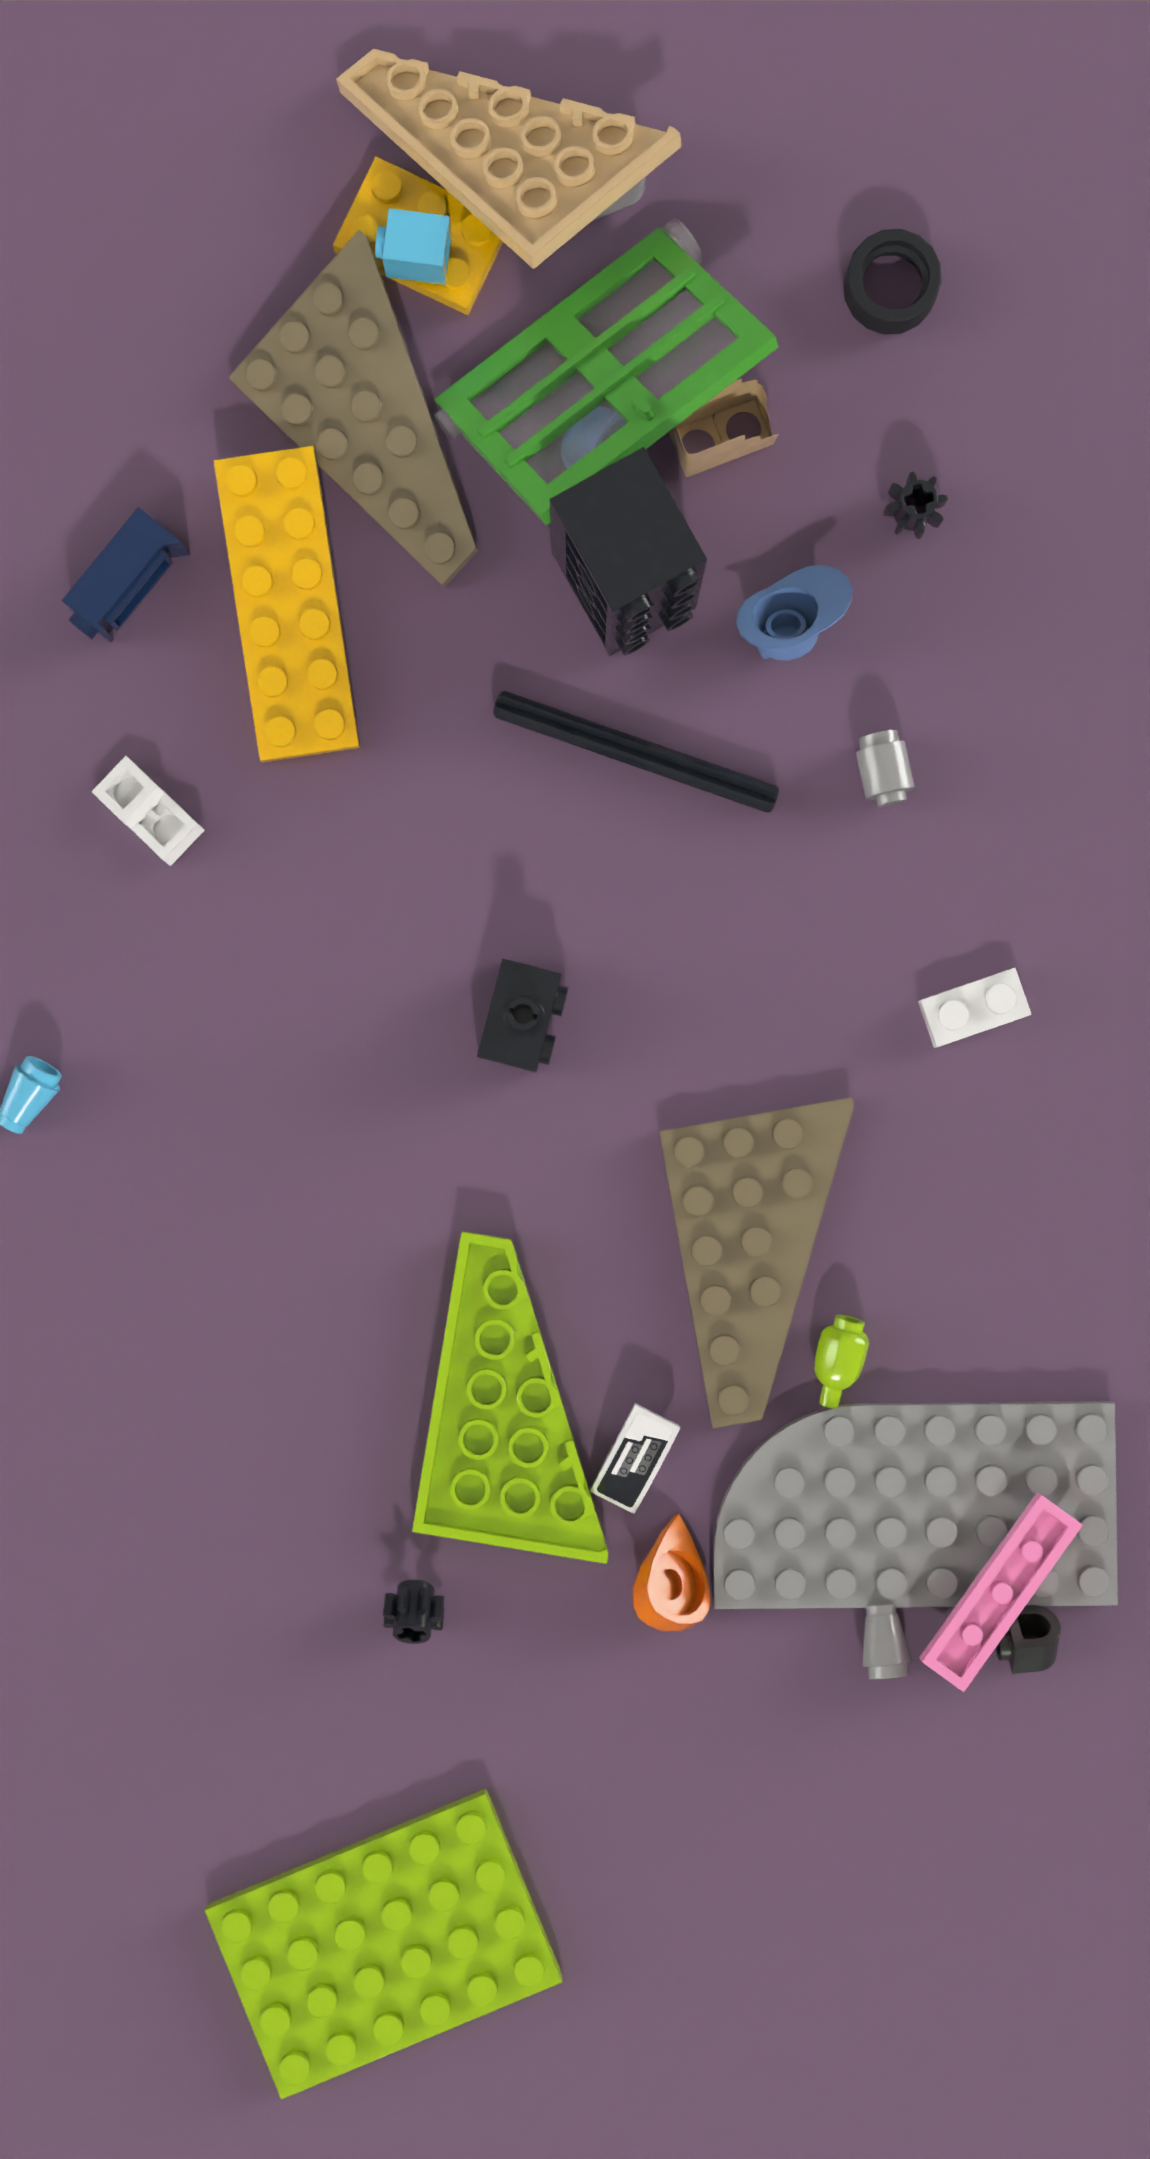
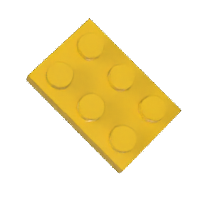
M375 156L333 243L334 252L338 254L355 233L360 230L371 242V248L375 257L378 226L386 227L389 208L450 216L452 241L446 285L397 278L389 279L468 316L501 249L503 241L446 189ZM375 257L380 274L386 277L382 258Z

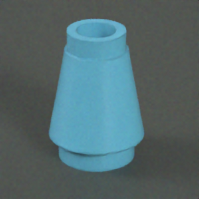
M26 1056L22 1064H16L0 1107V1125L14 1133L22 1134L26 1126L35 1119L60 1091L58 1082L62 1077L61 1073L52 1065L33 1056Z

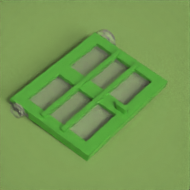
M673 218L662 226L661 229L658 227L437 396L434 401L439 411L434 414V418L449 439L452 440L461 433L547 526L550 523V499L642 447L646 450L779 348L775 335L699 265L703 260L699 245L687 227L680 220Z

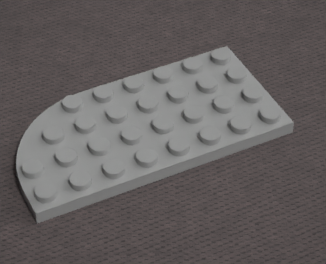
M1112 1401L856 1403L839 1405L835 1409L823 1408L785 1424L768 1436L747 1457L733 1477L723 1497L717 1516L713 1541L714 1609L867 1608V1606L895 1604V1608L955 1607L1037 1492L1075 1518L1083 1526L1026 1605L1118 1606L1115 1403Z

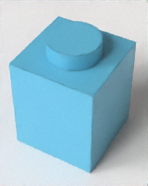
M389 208L386 227L378 226L375 242V257L382 258L386 277L446 285L452 241L450 216Z

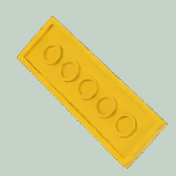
M307 446L213 460L260 761L269 762L360 748L314 447Z

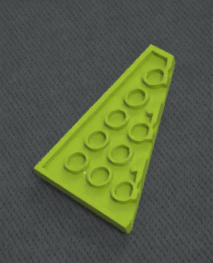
M462 1231L412 1532L607 1564L608 1548L512 1239Z

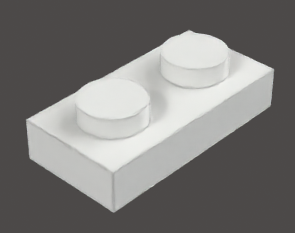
M1016 968L918 1001L934 1048L1032 1015Z

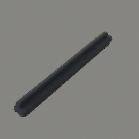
M508 691L500 692L493 709L494 716L500 720L766 813L772 811L779 794V788L776 785Z

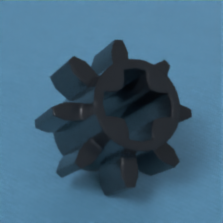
M913 471L910 472L904 488L899 484L892 483L888 494L897 502L886 505L883 515L894 516L897 522L894 533L898 535L903 529L914 531L915 537L921 539L927 523L936 528L940 526L943 517L935 509L941 508L946 504L948 495L937 494L934 488L936 477L933 476L928 482L917 480V476ZM909 498H915V502L919 506L925 505L921 514L916 513L914 506H906Z
M422 1580L403 1581L397 1586V1594H385L383 1626L385 1628H393L394 1638L401 1642L409 1644L424 1643L430 1639L431 1629L440 1631L443 1629L444 1596H434L435 1588L428 1582Z

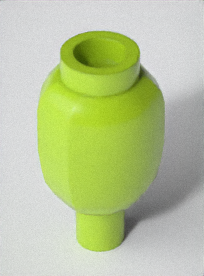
M835 1315L834 1323L826 1327L821 1333L814 1369L816 1377L823 1384L819 1404L824 1407L837 1408L842 1390L852 1386L859 1378L869 1347V1339L863 1332L865 1322L847 1315Z

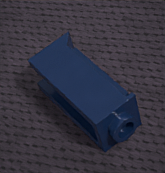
M137 507L62 599V602L73 612L68 621L90 639H93L99 633L111 643L114 639L110 636V631L112 629L118 631L173 564L171 558L190 555V553L178 538Z

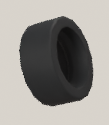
M904 229L881 230L867 237L853 252L844 279L845 302L852 316L866 329L883 335L902 334L919 326L931 312L942 284L941 263L933 247L920 235ZM895 255L908 260L918 269L921 275L922 288L919 296L911 305L903 309H888L877 305L867 296L864 290L863 276L866 268L874 259L880 256Z

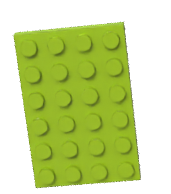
M486 1788L208 1903L205 1908V1913L281 2099L558 1985L563 1980V1975Z

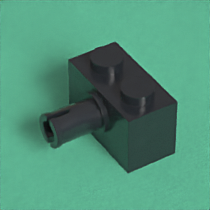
M502 958L477 1054L478 1058L537 1073L539 1063L549 1065L556 1036L547 1034L552 1014L562 1016L569 989L560 985L561 973Z

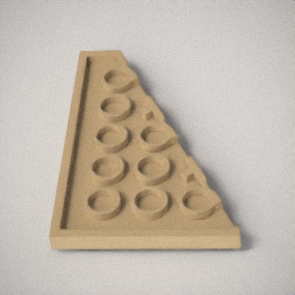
M372 49L336 78L339 91L345 98L533 269L682 147L680 132L671 126L668 127L667 132L636 124L635 117L621 113L609 114L601 108L564 98L560 104L531 97L530 89L518 86H502L495 80L459 71L457 77L429 70L427 62L415 59L403 60L395 54L377 49Z

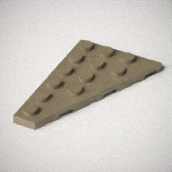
M358 230L228 378L299 447L313 446L317 464L441 585L446 587L479 549L472 529L468 524L463 503L455 487L444 449L427 407L422 387L418 382L401 327L393 311L388 290L381 277L371 248V242Z
M852 1097L659 1131L710 1421L713 1429L763 1419L854 1109Z

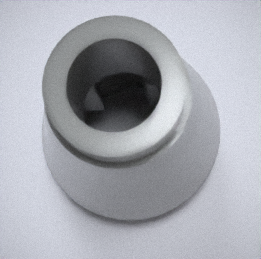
M895 1604L867 1606L865 1608L862 1667L868 1668L869 1679L909 1676L908 1663L913 1661Z

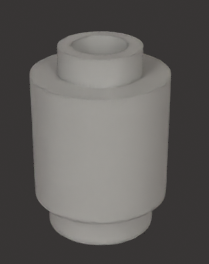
M886 730L859 738L860 750L856 752L865 799H876L877 807H886L907 801L906 792L915 789L906 744L905 741H899L898 731Z

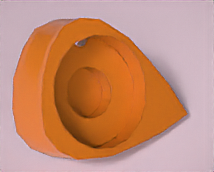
M679 1513L674 1514L661 1531L652 1549L641 1564L633 1586V1607L638 1618L646 1625L660 1631L677 1632L692 1628L707 1615L711 1602L707 1574L693 1539Z

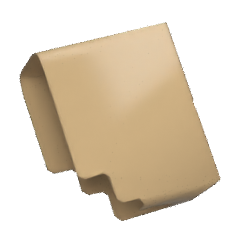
M742 379L734 381L668 432L686 478L775 443L779 434L773 435L766 407V393L763 387L757 383L758 380L742 382ZM736 413H751L760 422L761 434L749 439H745V435H741L730 440L726 432L727 422ZM703 430L712 436L715 446L695 454H689L683 446L682 438L689 431Z

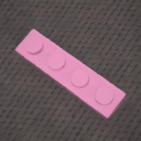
M1037 1492L920 1655V1660L964 1692L1083 1524Z

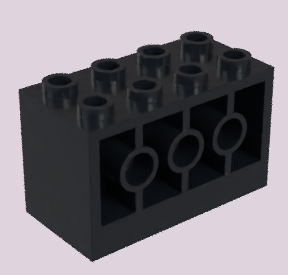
M644 447L550 499L552 555L609 656L620 650L624 656L629 655L645 646L650 641L647 635L663 626H665L667 631H672L693 618L691 611L696 609L707 558Z

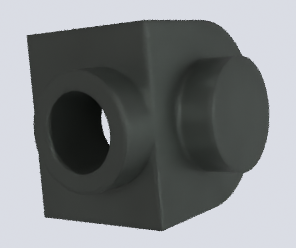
M1026 1605L995 1648L999 1660L1009 1661L1012 1674L1039 1672L1048 1669L1054 1664L1061 1632V1625L1056 1615L1050 1610L1037 1605Z

